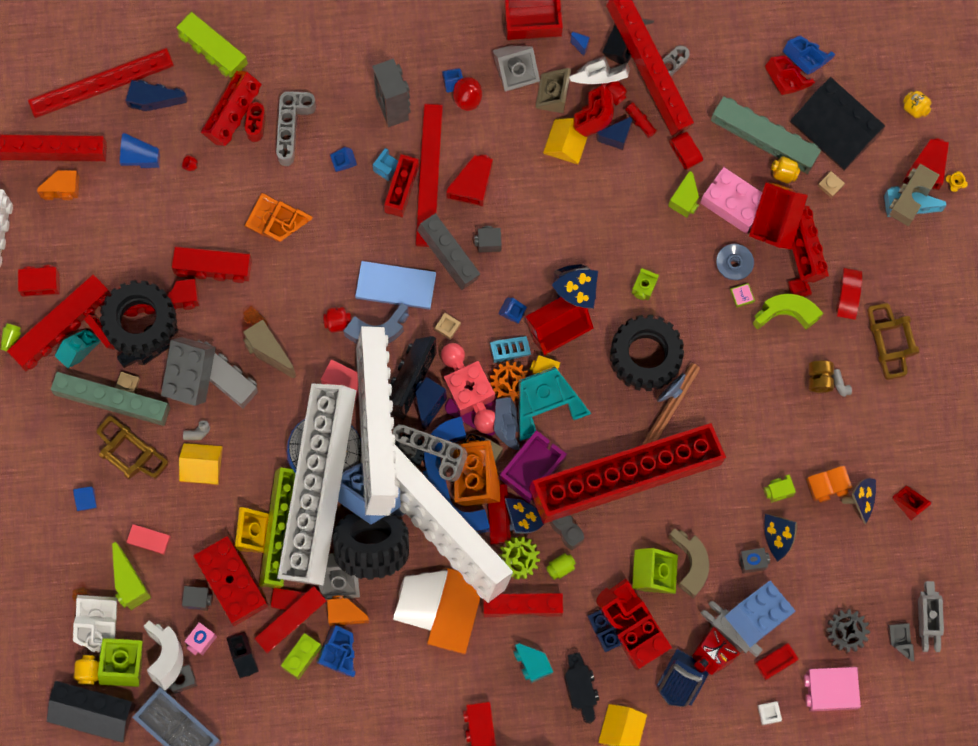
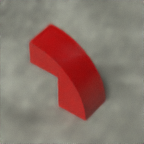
M843 268L840 281L841 291L836 313L837 317L856 320L862 288V271Z

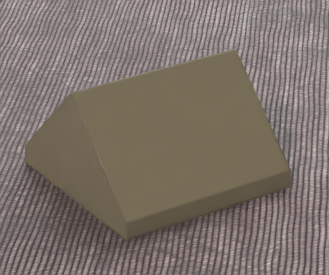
M570 68L541 74L535 108L564 113L570 81Z

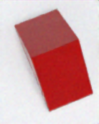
M905 486L892 497L911 521L931 505L928 499L908 486Z

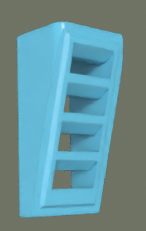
M527 336L490 342L494 363L531 355ZM521 342H523V346H524V350H525V351H522V352H521L520 345H519V343H521ZM512 344L516 345L517 352L515 353L513 352ZM504 346H508L509 354H506ZM501 347L502 355H499L497 348Z

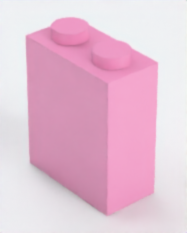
M857 667L809 669L806 672L807 674L804 675L805 687L808 686V694L805 696V701L810 711L855 710L861 707Z

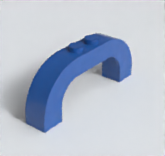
M462 417L442 423L431 435L453 443L465 440L466 433ZM441 442L436 444V452L442 450L443 445ZM424 452L426 470L423 471V475L478 534L489 532L490 526L485 509L475 512H463L457 509L450 500L446 480L441 478L439 474L440 457Z

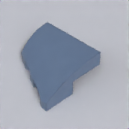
M511 397L496 399L494 432L507 446L514 450H519L520 445L515 438V434L518 432L517 408Z

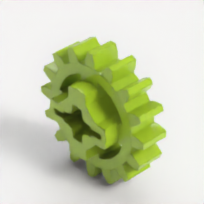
M511 537V541H505L506 547H500L503 553L498 554V556L513 571L511 577H514V579H520V577L526 579L527 574L533 575L532 569H538L535 563L540 562V559L536 558L540 551L534 550L537 545L531 544V539H525L524 537H518V539L517 537Z

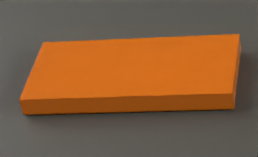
M447 568L448 573L427 645L466 655L481 597L477 594L475 588L464 580L463 575L459 571Z

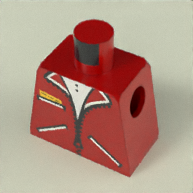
M713 627L703 637L692 656L697 661L694 666L698 672L703 673L706 670L710 675H714L729 666L741 653Z

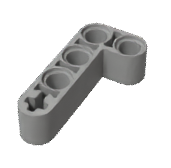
M288 91L280 96L276 153L278 162L282 166L291 165L295 159L297 114L310 115L316 110L315 97L309 92ZM286 101H293L291 105L284 104ZM306 101L311 102L309 106L303 105ZM286 118H291V119H292V120H291L290 122H288V123H286V122L283 121V120L286 119ZM285 135L291 136L288 140L282 139ZM285 149H287L288 154L286 155V157H283L285 155Z
M398 425L394 428L392 434H395L396 441L443 458L439 468L441 478L449 482L459 479L467 459L465 448L405 425ZM401 433H406L408 435H411V438L409 439L407 437L400 435ZM421 436H424L425 442L419 446L417 441ZM441 442L443 445L442 450L436 452L435 446ZM456 449H460V456L454 459L453 452ZM452 467L454 473L452 476L447 477L446 471Z

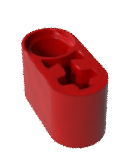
M258 102L249 105L246 116L245 131L247 138L252 142H258L263 138L266 121L264 106ZM256 111L261 112L258 116L252 115ZM254 124H255L257 130H255V132L252 133V132L254 131Z
M687 131L669 140L673 152L685 170L703 162L701 152Z

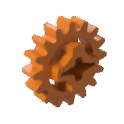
M506 361V366L503 367L502 364H499V370L493 369L495 375H490V380L494 382H491L490 385L494 388V393L498 394L497 399L511 397L513 402L515 398L519 400V391L515 393V390L519 387V380L526 378L529 373L528 370L522 371L523 365L516 367V362L510 365ZM505 372L503 378H499V376ZM508 376H510L513 382L512 389L508 383Z

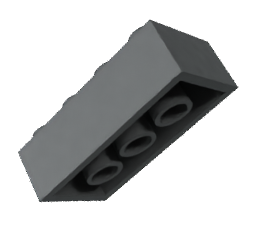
M391 59L372 66L375 96L388 128L408 121L409 113H411L409 107L411 106L409 101L410 90L407 81H403V72L400 64L396 65L395 60Z

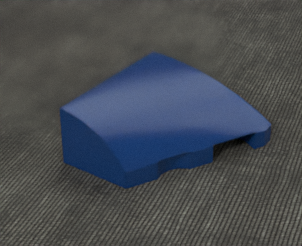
M802 36L789 40L782 51L807 75L824 66L835 56V53L832 51L827 54L819 50L820 45L809 42Z
M122 133L120 165L159 168L160 150L126 133Z
M337 625L331 626L316 663L344 675L355 677L356 673L353 667V658L355 656L352 649L354 642L353 633Z

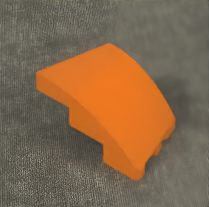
M261 193L244 227L267 238L281 242L312 220L313 217Z

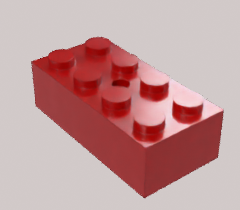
M228 536L193 555L234 627L268 607ZM229 578H234L232 583L226 582Z

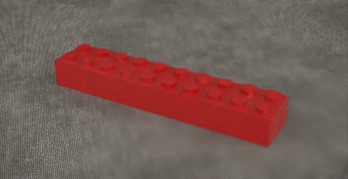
M712 423L533 480L529 490L544 524L720 466L726 459V456Z

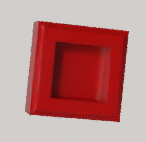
M800 278L787 283L791 294L802 297L812 295L808 282H803Z

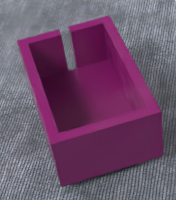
M537 430L501 472L499 480L528 503L533 500L529 490L532 481L554 474L566 460L567 456L555 444L551 445L550 450L547 449L550 440Z

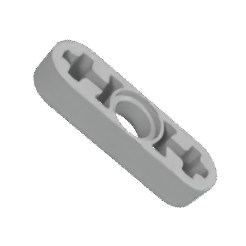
M677 46L663 59L664 64L670 63L673 66V69L668 71L670 76L676 73L688 61L690 53L685 46ZM678 53H684V58L681 56L677 59L676 62L675 59L677 58Z

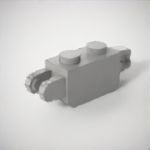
M934 581L924 582V592H920V597L918 598L919 637L922 640L923 652H928V638H934L935 652H940L941 636L944 632L943 598L939 595V592H935Z
M714 601L708 603L710 608L719 614L716 619L708 611H701V615L711 623V627H715L739 652L747 653L749 651L757 657L763 651L757 644H754L752 647L748 646L725 618V615L729 613L726 608L723 610Z

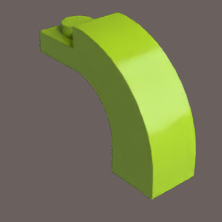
M781 294L764 302L763 309L754 316L756 319L753 325L758 330L775 316L789 315L797 319L807 330L822 317L823 312L805 297L795 294Z

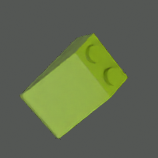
M114 542L112 544L115 589L118 592L115 596L124 608L128 607L130 610H133L149 600L151 596L121 547Z

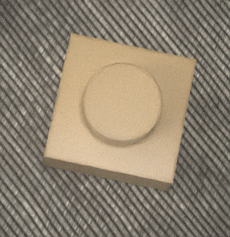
M831 171L818 184V187L832 198L845 183Z
M444 313L434 329L451 340L460 327L461 322Z
M121 372L115 388L135 394L140 378Z

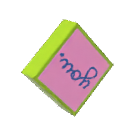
M749 283L730 289L736 308L755 302Z

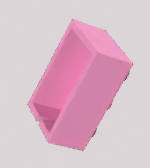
M723 167L714 182L704 193L701 204L747 234L752 228L762 192Z

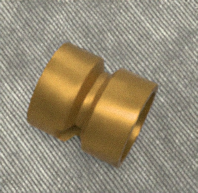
M820 360L809 363V375L812 376L809 379V391L827 393L834 390V379L831 377L834 374L833 362Z

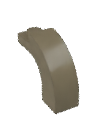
M674 528L668 538L687 554L690 561L689 573L678 587L694 599L708 577V554L702 542L695 535L689 541L686 533L682 530L677 531Z

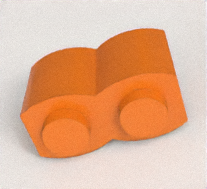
M845 466L815 474L806 479L813 501L819 500L820 503L831 500L830 496L833 495L838 497L845 496L852 489Z

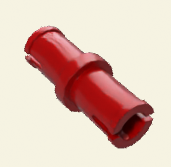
M634 102L627 106L625 111L635 121L634 124L639 126L648 138L652 137L657 132V129L648 121V116L646 114L643 115Z

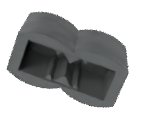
M571 515L550 522L552 529L561 535L562 542L568 549L574 550L584 542L583 531L578 525L573 523Z

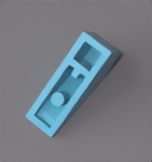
M898 186L889 188L884 195L887 217H891L889 214L892 209L889 207L894 198L899 199L901 196L898 193L901 188ZM919 192L912 193L914 201L922 205L917 214L942 212L946 207L945 201L928 195L925 196Z

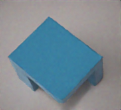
M385 148L374 162L373 171L389 181L395 173L398 160L390 156L389 150Z

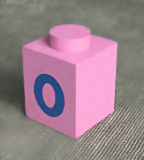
M198 623L184 641L188 645L186 649L195 656L197 653L203 656L217 636L201 623Z

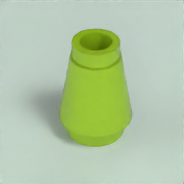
M6 323L2 331L0 350L7 351L17 342L21 335V327Z

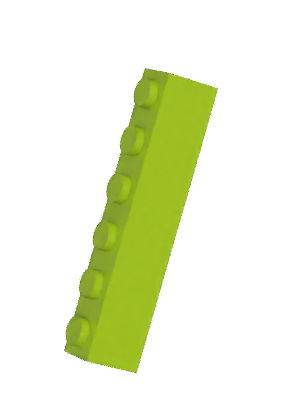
M280 467L275 471L259 586L281 588L284 585V580L278 579L296 475L293 469Z

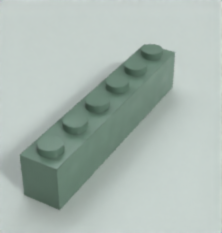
M723 96L711 118V122L778 159L785 156L796 161L800 171L809 174L821 152L814 143L802 140L799 135L791 134L783 126L771 123L768 118L753 113L748 107L738 105L731 98Z
M56 372L50 389L55 396L165 426L170 407L166 402Z

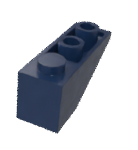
M131 80L125 101L128 108L147 112L185 104L188 99L186 93L181 89L174 88L172 90L160 84L150 85L143 80Z

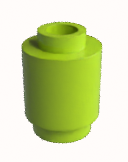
M563 553L549 562L546 570L553 580L561 579L575 570L574 565L576 562L570 554L567 556L566 553Z

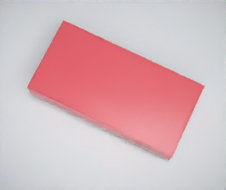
M133 524L126 543L164 555L170 536Z

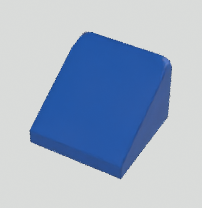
M572 32L570 42L585 56L590 38Z
M460 68L442 71L447 93L453 92L457 81L463 78Z
M343 147L330 155L335 172L357 165L353 151L350 148Z
M513 297L506 298L498 314L519 324L527 307Z
M93 487L73 490L77 511L97 508L95 489Z

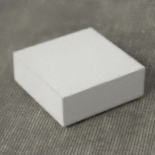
M778 701L758 705L762 725L782 721Z

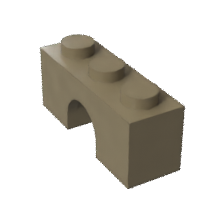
M919 164L917 169L913 168L907 177L910 179L909 183H904L898 192L901 194L900 198H894L889 208L892 211L889 216L909 227L922 206L914 201L912 193L919 192L927 196L940 175L922 164Z

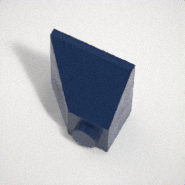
M428 377L424 381L421 380L415 388L422 428L424 430L428 428L447 401L446 389Z

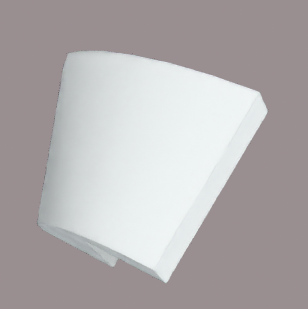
M603 56L586 63L577 70L578 73L570 75L569 78L572 82L584 84L610 83L627 78L630 67L627 62L610 69L606 57Z
M444 569L439 572H425L420 575L404 576L398 593L399 600L393 620L431 630L448 571Z
M77 595L73 642L86 646L93 652L101 653L102 638L115 639L118 599L116 597Z

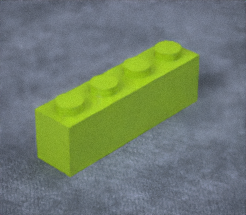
M191 12L177 26L178 37L184 43L188 42L191 44L192 49L197 54L202 53L209 64H215L219 67V71L224 76L233 78L236 71H242L248 64L244 54L194 13Z

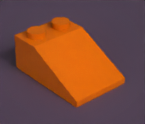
M487 440L458 444L466 449L467 459L459 479L454 481L455 503L471 506L500 502V482L491 442ZM460 449L454 451V459L460 456Z

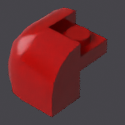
M604 85L588 92L589 104L582 107V111L574 114V129L584 137H589L598 131L604 130L612 122L614 115L613 94Z
M626 578L610 590L606 587L596 599V603L606 620L615 629L626 630L651 614Z

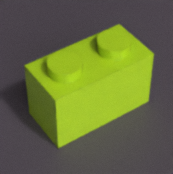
M304 633L281 667L299 680L321 650V644Z

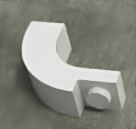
M148 621L144 628L148 636L162 647V651L157 661L147 669V672L157 685L166 690L176 680L182 669L183 650L174 631L169 626L163 629L159 624L154 625Z

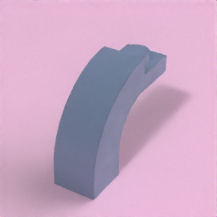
M401 303L386 323L376 326L368 325L354 316L345 328L344 336L357 344L361 326L384 327L385 335H388L389 344L404 332L403 326L400 323L404 324L408 319V307Z

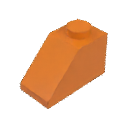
M338 595L332 596V599L327 600L328 622L330 626L369 623L368 616L349 599Z

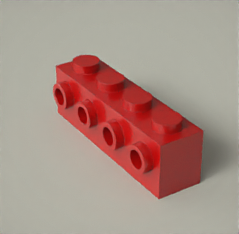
M236 71L200 133L215 145L226 146L232 140L233 133L240 126L244 114L247 112L253 99L258 95L262 84L247 71Z
M805 205L792 250L801 281L815 283L829 276L828 265L824 260L823 247L819 242L818 230L813 220V212L810 206Z

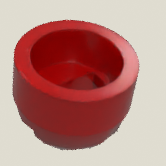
M187 155L183 159L182 168L187 171H195L198 164L197 159Z

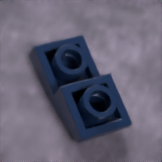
M601 610L587 615L604 652L621 645L617 637V630L606 620Z

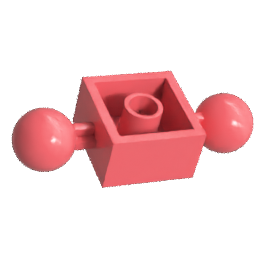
M449 343L441 350V360L446 366L453 367L455 372L444 376V384L460 416L474 410L476 413L474 418L475 428L480 433L490 434L494 432L495 412L486 409L485 405L495 400V393L479 361L465 367L463 364L465 359L464 349L457 343ZM466 387H473V390L470 391L469 389H466Z

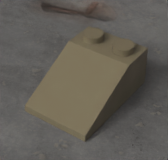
M263 320L243 331L245 336L243 341L250 354L254 353L258 359L291 378L296 377L292 363Z

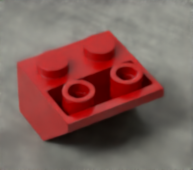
M651 614L617 635L625 654L635 670L642 668L672 648Z

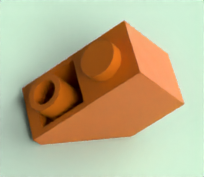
M57 170L37 188V192L44 200H53L54 198L73 200V198H78L80 177L77 171Z

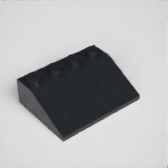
M831 77L790 120V123L844 171L882 134L885 125Z
M436 337L415 339L413 344H409L406 350L408 355L405 361L402 360L398 366V371L400 372L397 378L393 377L390 383L392 391L389 400L393 402L391 415L402 420L405 419L416 397L415 388L421 380H424L437 354Z

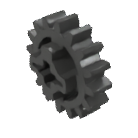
M850 609L846 611V614L842 610L839 611V616L834 614L832 616L834 621L829 620L827 623L831 627L826 629V632L831 633L827 639H833L834 641L831 646L833 647L837 644L839 646L838 651L845 648L846 653L850 652V648H852L853 652L858 651L857 646L863 648V642L869 640L865 635L870 633L869 630L865 629L869 623H863L865 617H857L858 611L851 614ZM842 619H849L846 623L838 622ZM850 626L851 634L846 637L845 629ZM851 639L857 640L856 643L847 644Z

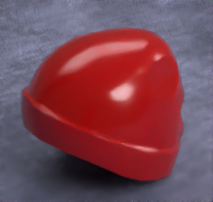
M464 77L457 81L453 89V98L457 106L466 111L473 110L479 106L482 101V88L477 80L472 77Z

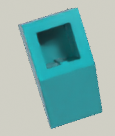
M85 329L64 339L55 357L67 368H70L80 363L100 343V340L90 330Z
M520 643L515 645L516 650L513 653L517 662L521 661L524 667L521 671L525 680L529 679L530 683H534L553 674L552 667L545 653Z

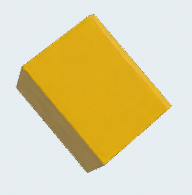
M574 118L555 119L543 154L578 165L588 137H584L574 129Z
M184 443L179 457V481L219 485L223 447Z
M244 507L239 508L235 547L238 551L264 553L269 514Z
M608 704L598 743L607 746H639L647 715L630 707Z

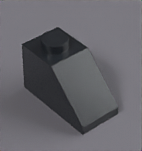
M245 631L226 638L240 679L259 672Z

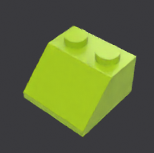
M655 548L636 549L634 553L632 588L644 592L676 594L678 555Z
M102 638L98 669L99 685L140 687L142 640Z

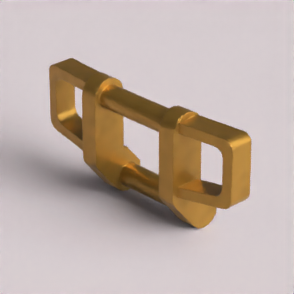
M888 303L870 306L867 310L871 325L870 330L871 333H874L879 352L878 359L879 363H881L885 379L892 380L905 377L908 373L905 358L920 353L919 347L915 344L910 326L911 318L910 316H905L895 320ZM886 310L890 321L875 324L873 311ZM903 326L908 349L887 354L881 331ZM901 360L902 373L890 374L886 362Z
M108 416L96 431L107 444L101 450L99 456L102 459L108 460L122 471L127 479H131L139 471L153 479H157L169 465L168 461L158 454L155 448L146 445L132 434L127 426L124 427L111 416ZM110 423H114L121 429L112 442L102 434L103 430ZM125 439L144 452L131 467L125 465L112 454ZM153 455L163 462L155 473H151L143 468Z

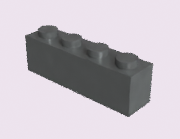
M435 213L423 221L417 231L459 288L463 290L477 281L480 272Z

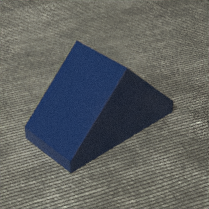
M629 117L604 130L598 131L597 141L623 150L631 128L632 118Z

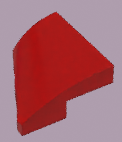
M785 55L771 57L764 66L781 95L803 90L815 83L812 78L810 80L805 78L801 74L802 69L794 65Z

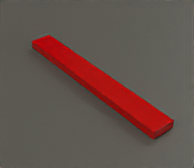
M165 48L29 99L28 103L34 118H38L131 83V80L136 81L174 67L168 49Z
M424 104L417 230L423 221L435 213L437 214L443 105ZM417 231L416 246L429 247Z

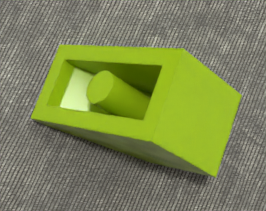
M689 171L668 207L688 218L690 213L694 214L699 207V204H697L699 195L693 172Z

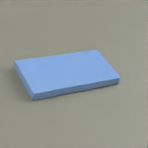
M362 261L355 298L394 305L403 303L408 307L430 310L436 272Z

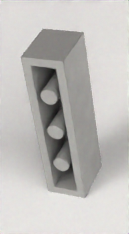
M215 353L210 382L244 409L258 393L257 383L250 377L246 379L241 375L243 372L234 365L232 367L227 363L228 359L221 353L217 355Z

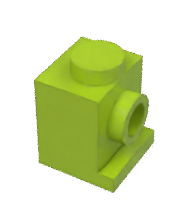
M641 268L632 289V294L637 299L649 300L659 275ZM642 282L648 284V286H642Z
M790 474L786 475L783 480L781 478L770 481L767 487H764L765 496L767 499L770 498L771 503L793 497L796 493Z

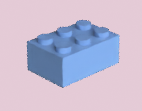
M359 463L343 472L338 502L369 524H373L385 517L384 515H366L363 463ZM398 488V498H395V508H392L390 513L401 507L400 488Z
M769 581L725 615V618L748 646L752 647L790 617L795 610L775 585Z

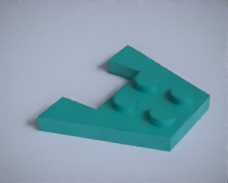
M556 367L519 380L520 441L530 438L536 431L533 416L567 404L573 420L591 414Z

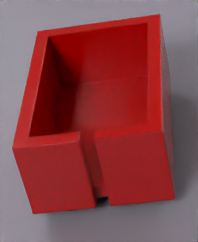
M504 0L507 40L562 37L563 24L560 0Z
M765 182L749 237L778 248L791 249L808 195L779 184Z
M562 297L525 316L534 343L544 355L594 329L588 309L575 306L565 301Z

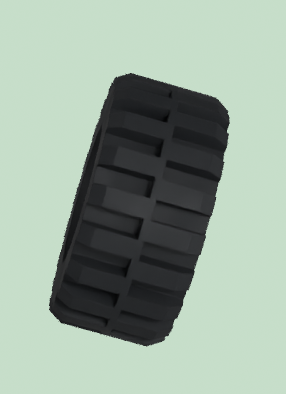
M132 280L129 285H126L124 282L120 284V289L116 290L114 288L110 291L111 297L106 296L104 299L105 306H101L100 310L102 314L100 317L102 330L110 344L119 352L123 351L124 355L131 356V354H134L135 357H141L142 354H146L147 357L151 356L152 351L160 352L162 350L161 346L163 344L167 346L170 343L169 337L174 336V327L177 326L175 308L167 293L163 289H159L158 285L154 283L149 285L148 281L144 280L141 283ZM138 304H146L153 307L157 316L150 329L143 333L132 334L122 328V316L130 307Z
M639 315L636 316L635 320L630 318L626 321L625 325L622 324L618 328L617 333L613 337L610 348V361L612 362L613 372H617V378L619 380L623 379L626 386H635V390L640 391L641 388H645L646 391H652V388L661 389L664 384L668 385L676 377L682 365L684 357L683 339L679 338L680 333L678 330H673L674 325L670 322L664 323V318L659 317L658 320L653 319L654 315H648L647 318ZM641 338L655 340L662 346L665 352L663 362L654 368L638 366L629 356V347L632 342Z
M354 512L352 515H346L343 520L339 521L333 531L335 562L348 575H355L359 579L367 578L368 580H373V578L381 579L386 575H393L395 571H399L405 565L409 556V531L405 522L396 514L392 515V513H390V516H385L373 524H369Z

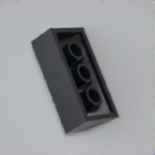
M55 681L49 698L47 722L124 743L136 704L132 701Z

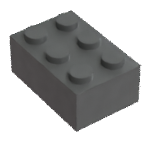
M184 337L171 340L161 396L194 406L205 403L216 347Z

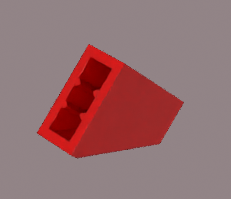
M939 138L930 139L905 175L902 183L908 184L910 179L907 177L913 168L917 169L919 164H922L940 175L932 189L940 190L944 182L949 142Z
M483 154L479 156L474 155L447 188V199L483 206L493 167V159Z

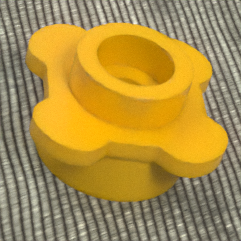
M960 171L946 177V182L950 184L952 192H957L958 189L966 188L968 185L965 176Z

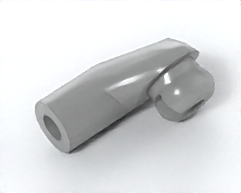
M838 369L834 370L832 378L839 394L844 397L851 395L852 388L850 385H844L841 371Z
M203 420L199 422V426L195 431L184 430L183 440H202L210 431L209 423Z

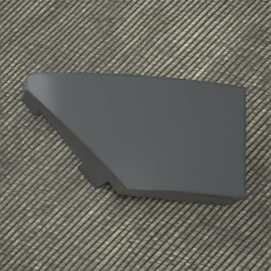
M909 623L889 624L890 645L910 661H914Z

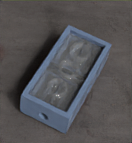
M161 687L132 717L163 746H219L222 743Z

